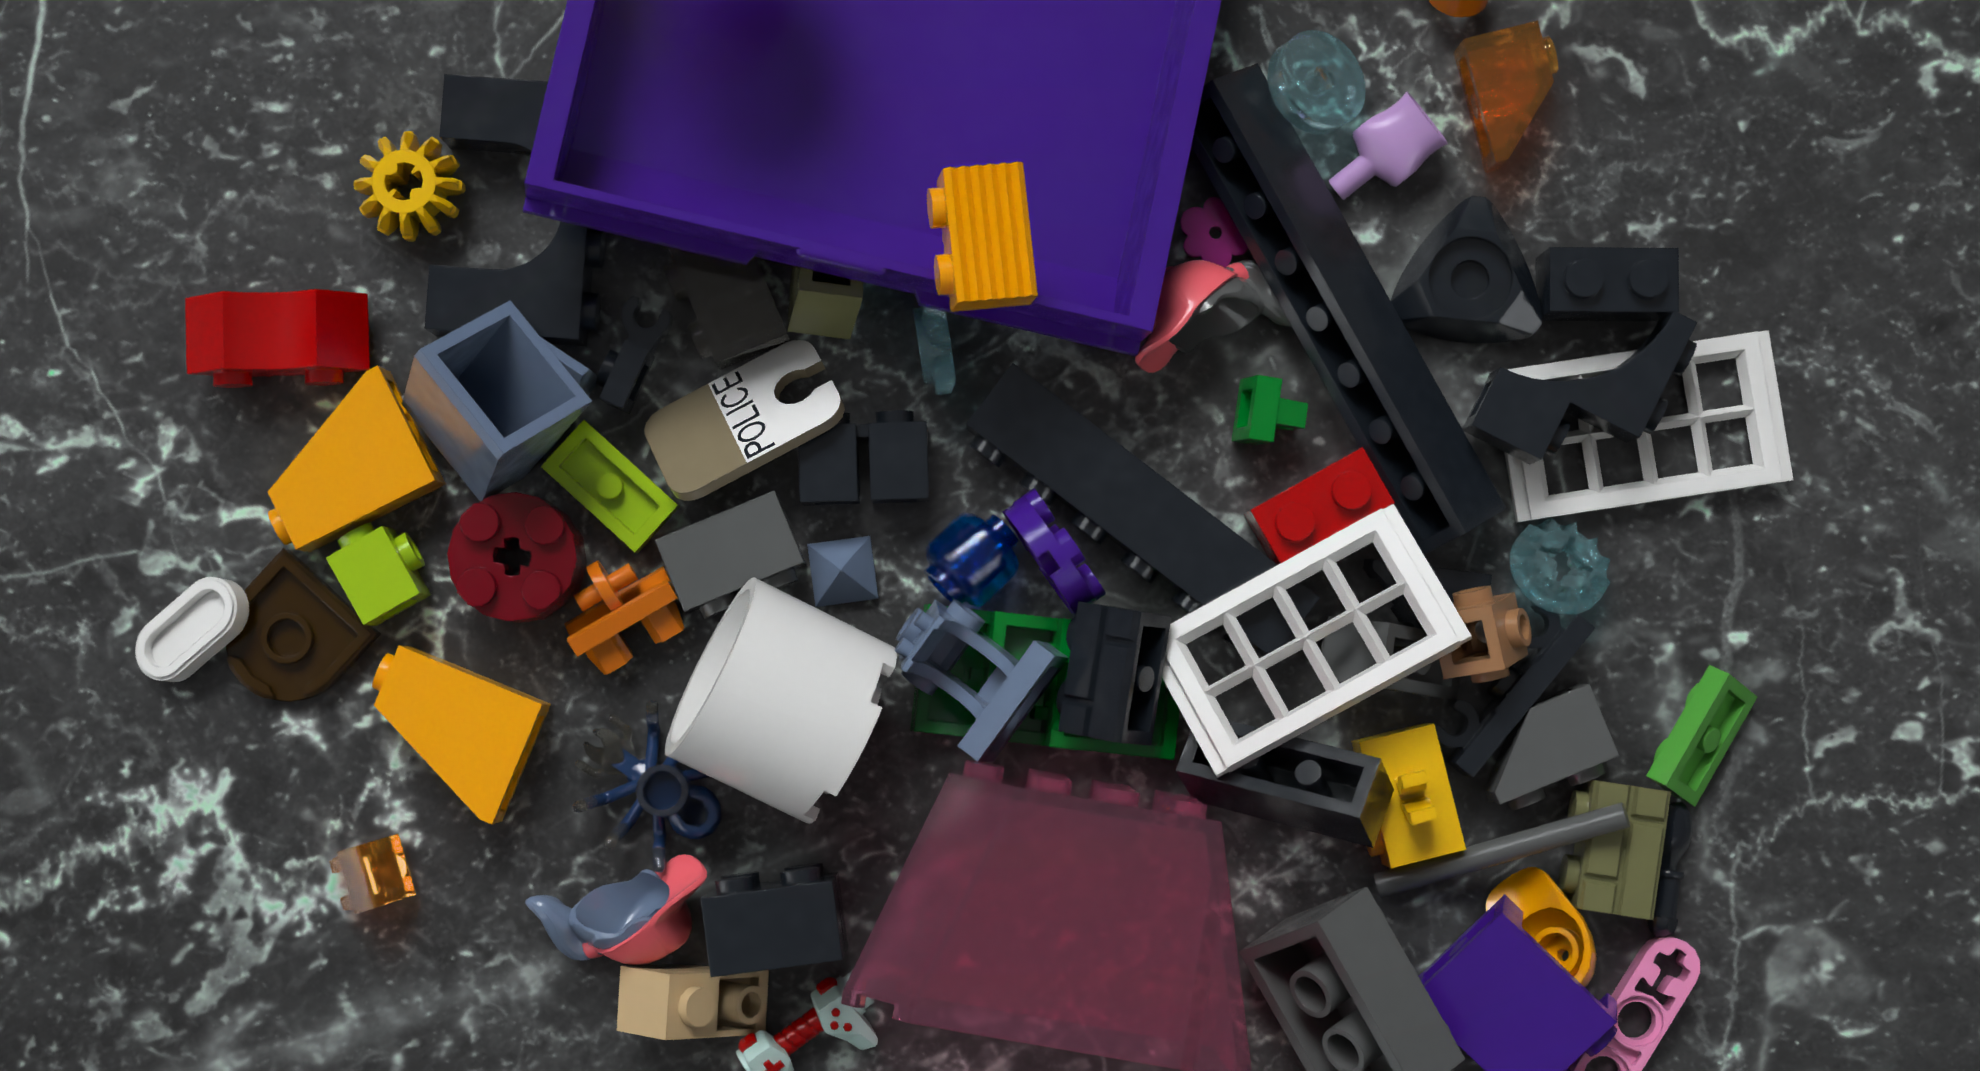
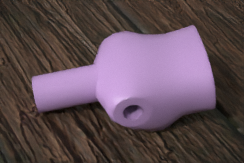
M1406 92L1395 104L1371 117L1353 132V139L1359 156L1328 181L1343 200L1374 176H1377L1390 186L1397 187L1416 172L1431 154L1448 144V142L1415 99Z

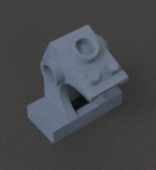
M935 599L926 613L920 608L915 609L896 637L899 643L895 648V652L899 654L900 666L903 670L901 674L918 689L931 696L940 687L964 705L973 714L976 721L960 741L958 747L977 762H994L1069 658L1050 643L1034 640L1021 659L1018 660L980 631L985 621L974 611L957 600H953L947 608ZM969 645L997 666L978 693L950 672Z

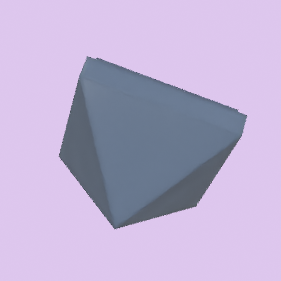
M870 536L807 544L815 607L879 599Z

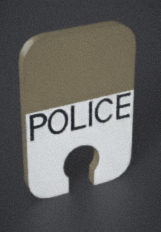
M804 340L786 342L652 414L644 428L645 437L667 485L676 498L691 501L704 497L821 435L838 424L843 417L845 407L832 380L815 388L810 396L803 401L795 404L779 402L780 393L786 385L800 378H809L825 369L819 355L810 342Z

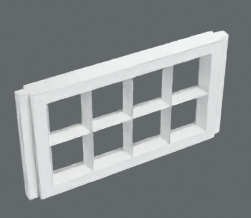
M1769 330L1693 341L1697 343V347L1689 365L1682 374L1688 413L1662 417L1654 431L1691 426L1698 468L1697 473L1658 478L1651 434L1643 431L1641 437L1637 438L1644 481L1604 487L1596 440L1612 438L1614 436L1578 419L1579 430L1568 431L1561 445L1582 443L1589 489L1549 495L1543 458L1529 465L1505 452L1516 523L1792 481L1793 474ZM1636 350L1507 370L1526 377L1548 381L1585 379L1616 368ZM1735 358L1743 405L1703 411L1695 364ZM1745 417L1753 464L1713 470L1705 423Z
M1392 504L1385 509H1379L1171 623L1162 678L1218 778L1227 772L1230 773L1456 650L1461 647L1460 645L1471 640L1472 635L1395 505ZM1373 542L1396 584L1359 603L1336 562ZM1323 570L1346 611L1309 631L1286 589ZM1404 595L1427 636L1390 656L1366 614ZM1273 597L1296 639L1259 658L1236 617ZM1353 622L1377 664L1339 684L1316 642ZM1223 624L1246 666L1209 686L1186 644ZM1303 650L1326 691L1288 711L1265 669ZM1252 677L1275 719L1238 739L1215 697Z

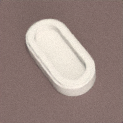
M205 577L192 584L141 630L137 638L135 654L142 672L148 677L159 681L180 682L189 678L243 630L249 616V602L246 593L237 583L217 577Z

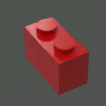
M1361 447L1249 510L1244 516L1267 557L1279 565L1395 502L1366 451Z

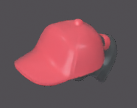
M1204 260L1187 261L1174 267L1169 266L1166 268L1153 333L1139 350L1138 355L1135 356V362L1142 370L1148 373L1157 372L1166 366L1178 350L1185 353L1191 352L1200 341L1232 334L1248 325L1260 314L1268 317L1278 325H1292L1256 261L1241 260L1240 262L1228 265L1226 268Z

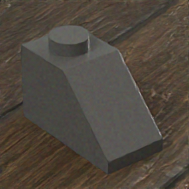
M1328 616L1327 621H1329L1330 619H1332V618H1334V617H1336V616ZM1370 620L1390 656L1427 636L1424 629ZM1353 622L1329 634L1322 642L1321 652L1339 683L1377 664ZM1437 659L1383 690L1454 700L1457 699L1460 677L1443 679L1440 661Z

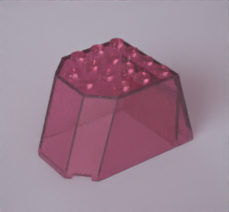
M965 759L963 771L950 769L843 989L841 1004L855 1008H864L866 997L893 1004L892 1019L911 1024L1185 1071H1251L1222 822L1206 813L1208 804L1197 801L1198 799L1193 798V796L1155 790L1153 802L1140 800V793L1133 790L1129 785L1095 779L1091 781L1090 791L1072 788L1073 781H1070L1065 774L1030 768L1028 769L1027 780L1004 777V766Z

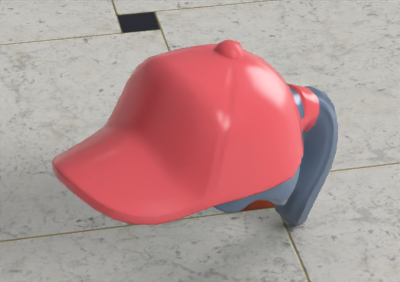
M683 854L666 862V868L654 872L645 869L629 881L602 885L584 896L573 908L564 905L558 898L549 895L531 896L526 899L525 904L540 919L557 949L573 960L584 961L604 955L623 964L645 965L666 957L668 954L679 949L687 941L692 931V918L686 900L704 883L707 878V870L697 858Z

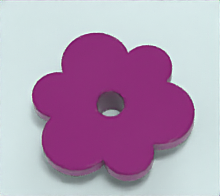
M1211 197L1205 201L1203 208L1191 207L1183 213L1180 219V227L1182 232L1188 236L1183 243V249L1189 257L1197 258L1201 256V260L1226 268L1231 262L1232 255L1241 256L1248 250L1244 239L1221 198ZM1212 229L1218 230L1220 237L1217 239L1212 238L1209 231Z

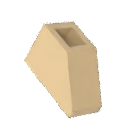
M679 964L620 966L617 1031L661 1040L746 1036L749 1033L755 1034L759 1030L766 1031L769 970L711 978L709 966Z

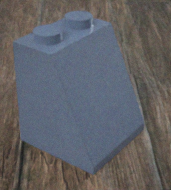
M509 300L419 349L413 358L402 405L479 501H482L491 495L498 494L524 478L592 400L512 301Z

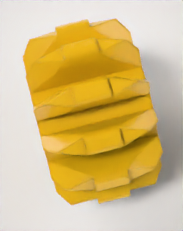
M405 131L401 137L400 150H397L396 146L387 137L380 138L378 146L384 157L379 162L370 155H363L360 159V164L373 173L372 177H363L354 181V189L357 192L371 195L359 207L360 212L366 218L380 215L377 230L386 236L392 234L400 225L402 237L408 242H414L419 233L420 222L433 236L440 234L441 225L435 216L440 211L450 218H456L459 214V209L446 200V197L460 195L465 192V184L461 180L448 178L456 172L460 163L453 155L440 157L442 144L434 137H430L419 148L417 136L412 131ZM410 174H413L422 182V188L411 189L410 199H407L397 191L398 185L408 184Z

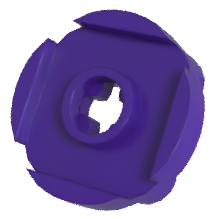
M1034 488L1002 511L1025 549L1030 552L1039 565V569L1071 613L1076 614L1078 601L1094 603L1106 595L1105 590L1085 563L1076 568L1077 565L1086 559L1065 528L1059 529L1056 524L1048 528L1047 525L1053 522L1055 518Z

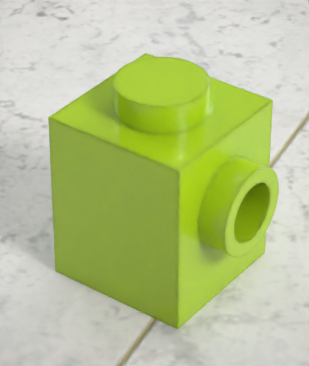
M366 523L340 537L337 542L341 549L326 557L363 625L378 626L431 595L417 570L425 566L424 559L416 544L406 532L398 536L393 528L381 526L374 529L372 523Z

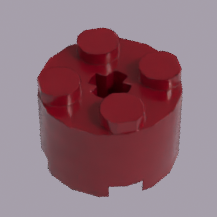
M518 492L491 495L479 503L471 505L461 515L460 521L454 527L447 552L450 577L457 589V593L462 599L485 616L518 623L546 619L553 612L565 606L571 596L576 594L581 587L587 564L584 539L570 517L549 501ZM519 541L520 549L531 552V561L529 566L520 565V574L514 575L513 566L505 564V555L507 550H513V544Z

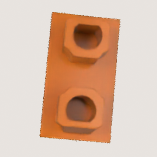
M598 560L586 567L593 584L573 595L583 613L565 623L569 634L567 642L578 657L586 653L587 657L604 675H608L622 667L633 658L632 650L620 632L641 620L655 644L668 640L684 629L676 599H678L677 593L664 566L638 580L635 571L629 563L608 574Z

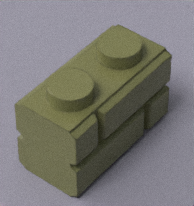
M1590 780L1583 783L1582 791L1574 790L1572 792L1567 818L1623 802L1630 822L1629 828L1576 842L1573 855L1564 854L1559 870L1558 885L1562 892L1568 893L1567 898L1575 908L1653 920L1671 796L1670 791Z

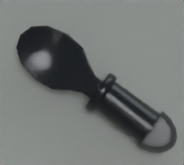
M1682 802L1669 804L1653 920L1647 919L1649 930L1659 938L1673 934L1678 924L1676 914L1680 880L1684 879V872L1677 871V864L1690 846L1693 834L1691 814L1687 806Z

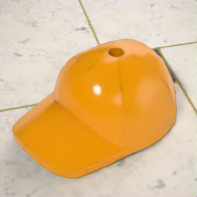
M1528 867L1512 874L1498 884L1488 895L1486 911L1505 894L1523 911L1522 928L1586 987L1595 973L1597 961L1593 936L1583 916L1572 905L1552 878L1540 868ZM1567 950L1569 955L1564 961L1562 955Z

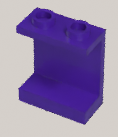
M1504 894L1419 975V978L1442 1019L1448 1025L1457 1045L1483 1070L1570 1071L1568 1067L1584 1052L1592 1057L1604 1049L1613 1039L1617 1032V1028L1614 1026L1617 1023V1001L1609 993L1600 1000L1596 999L1522 928L1523 911Z

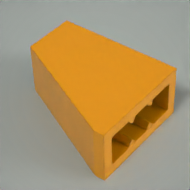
M378 365L367 370L267 492L275 507L268 511V516L277 536L284 545L293 543L296 550L312 552L342 537L351 530L370 523L446 485L415 420L402 405L403 396L390 371Z
M399 645L395 655L387 653L383 657L374 676L372 688L379 691L374 703L375 708L480 820L489 824L502 822L551 704L412 646Z

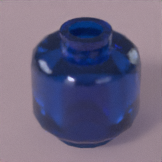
M962 513L926 547V559L929 566L924 570V574L950 603L953 600H957L962 604L965 602L975 607H982L1016 576L1019 569V561L1012 548L1019 540L1014 532L994 514L987 520H984L973 513Z

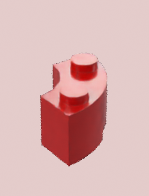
M323 289L290 292L220 291L185 298L187 374L213 376V387L253 386L252 376L305 375L306 385L344 384V373L370 369L368 294Z

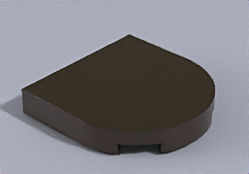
M283 548L244 590L249 602V616L240 634L226 645L227 661L235 677L242 685L256 695L276 701H303L316 697L330 689L381 633L373 626L363 625L354 608L293 552Z

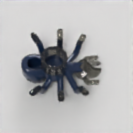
M649 700L646 703L648 736L645 759L639 760L636 758V750L632 743L631 727L616 715L611 714L608 720L623 732V739L611 730L596 728L593 730V733L601 739L604 748L596 747L589 742H584L583 744L589 758L602 765V768L595 769L582 760H577L575 763L577 768L594 778H600L607 774L609 776L625 774L628 783L604 793L575 801L572 806L574 812L581 813L636 793V801L623 820L604 840V847L608 850L614 849L619 841L632 829L645 810L652 814L653 869L656 872H663L666 868L665 847L667 840L664 818L668 819L673 830L679 835L688 839H701L710 836L718 829L722 820L721 804L712 791L704 786L691 784V781L710 776L695 769L682 771L675 767L679 761L667 757L661 765H657L660 741L659 706L656 700Z

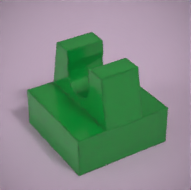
M1255 375L1240 379L1231 441L1260 445L1274 442L1275 429L1294 431V428L1305 429L1308 403L1280 398L1281 378Z

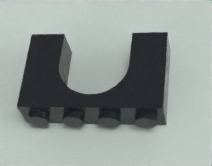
M444 74L439 138L450 149L516 153L531 157L548 81ZM560 221L559 228L547 248L537 257L520 266L507 269H484L429 265L424 329L435 336H445L511 300L537 334L550 344L587 346L588 331H597L600 322V294L591 293L593 268L603 267L605 232Z

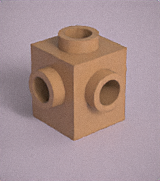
M1480 586L1453 593V605L1472 635V639L1460 645L1461 647L1439 658L1443 679L1470 675L1472 683H1482L1509 676V667L1528 655L1527 646L1531 643L1530 621L1526 611L1523 608H1518L1515 592L1493 596L1491 586Z

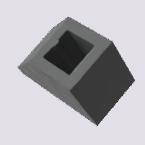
M1575 684L1535 701L1503 743L1484 789L1489 802L1499 805L1508 802L1511 810H1517L1546 798L1547 795L1543 787L1567 778L1569 785L1575 786L1606 773L1603 762L1618 757L1619 754L1590 684Z

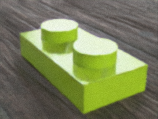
M585 420L576 427L541 466L637 554L680 508L671 497Z

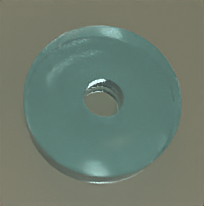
M1318 30L1303 31L1279 46L1270 59L1267 78L1271 96L1281 114L1298 129L1315 135L1329 134L1352 121L1361 111L1366 92L1362 69L1351 50L1333 35Z

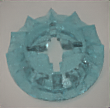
M923 306L913 308L924 384L934 383L936 396L952 393L956 384L947 314L945 311Z
M1550 517L1539 525L1533 526L1529 524L1518 536L1510 552V569L1516 585L1532 603L1552 613L1572 615L1589 610L1601 599L1611 583L1607 579V569L1611 559L1601 556L1597 550L1598 537L1587 539L1577 531V522L1563 526L1557 524ZM1563 551L1568 557L1567 566L1571 570L1558 582L1556 579L1559 572L1556 571L1557 562L1554 558Z

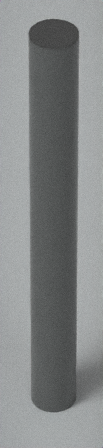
M1623 802L1471 845L1463 851L1374 873L1375 884L1381 898L1629 828V818Z

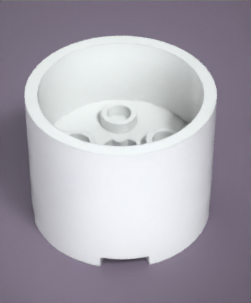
M753 577L745 583L729 605L694 669L673 718L665 744V755L805 823H813L816 821L820 811L819 808L813 805L822 793H830L837 796L873 731L882 707L878 706L881 688L877 687L880 673L890 677L894 671L897 659L895 647Z

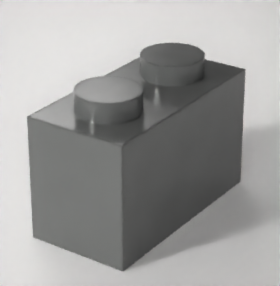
M771 491L655 540L684 612L691 613L700 609L704 619L725 612L735 598V594L741 590L749 579L755 577L780 589L798 581L795 569L807 565L780 497L775 491Z

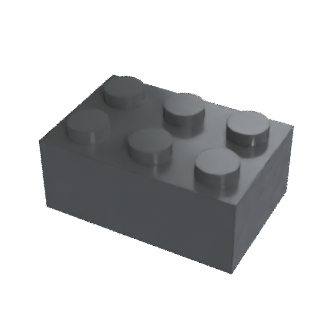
M1368 887L1287 917L1239 951L1306 1071H1451L1465 1060L1448 1025L1442 1019L1422 984L1416 969L1410 963L1389 926L1383 911L1377 905Z

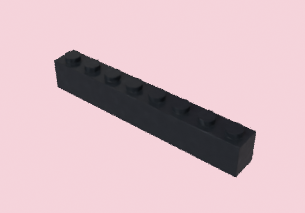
M1258 63L1208 82L1203 87L1191 146L1360 448L1363 447L1395 502L1396 509L1422 553L1426 554L1450 542L1507 509Z

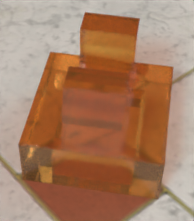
M399 834L338 851V856L329 861L332 873L343 871L349 894L340 898L343 910H354L355 914L416 895Z

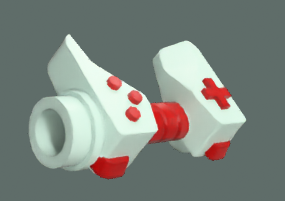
M851 971L844 977L839 976L836 979L828 977L818 983L816 990L810 995L814 1007L804 1013L802 1017L793 1021L791 1025L782 1029L781 1033L778 1032L772 1036L764 1030H759L755 1034L749 1033L738 1043L739 1049L736 1051V1055L746 1071H794L789 1056L823 1031L848 1041L860 1050L875 1047L878 1043V1038L871 1024L863 1015L866 1012L865 1009L875 1001L858 975Z

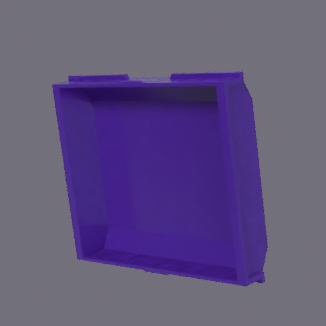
M567 0L524 182L526 198L523 213L745 265L754 257L772 260L915 294L919 306L1137 356L1140 342L1153 332L1222 0ZM1023 162L1038 296L1030 305L951 312L949 295H938L936 290L935 255L944 254L941 228H930L927 211V189L937 188V178L942 169L947 167L957 168L960 166L970 167L990 163Z

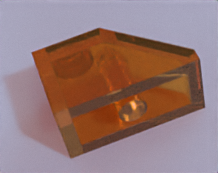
M1538 20L1465 38L1453 52L1485 173L1498 170L1509 159L1554 83L1552 74L1558 72V59L1554 43L1550 36L1542 37Z

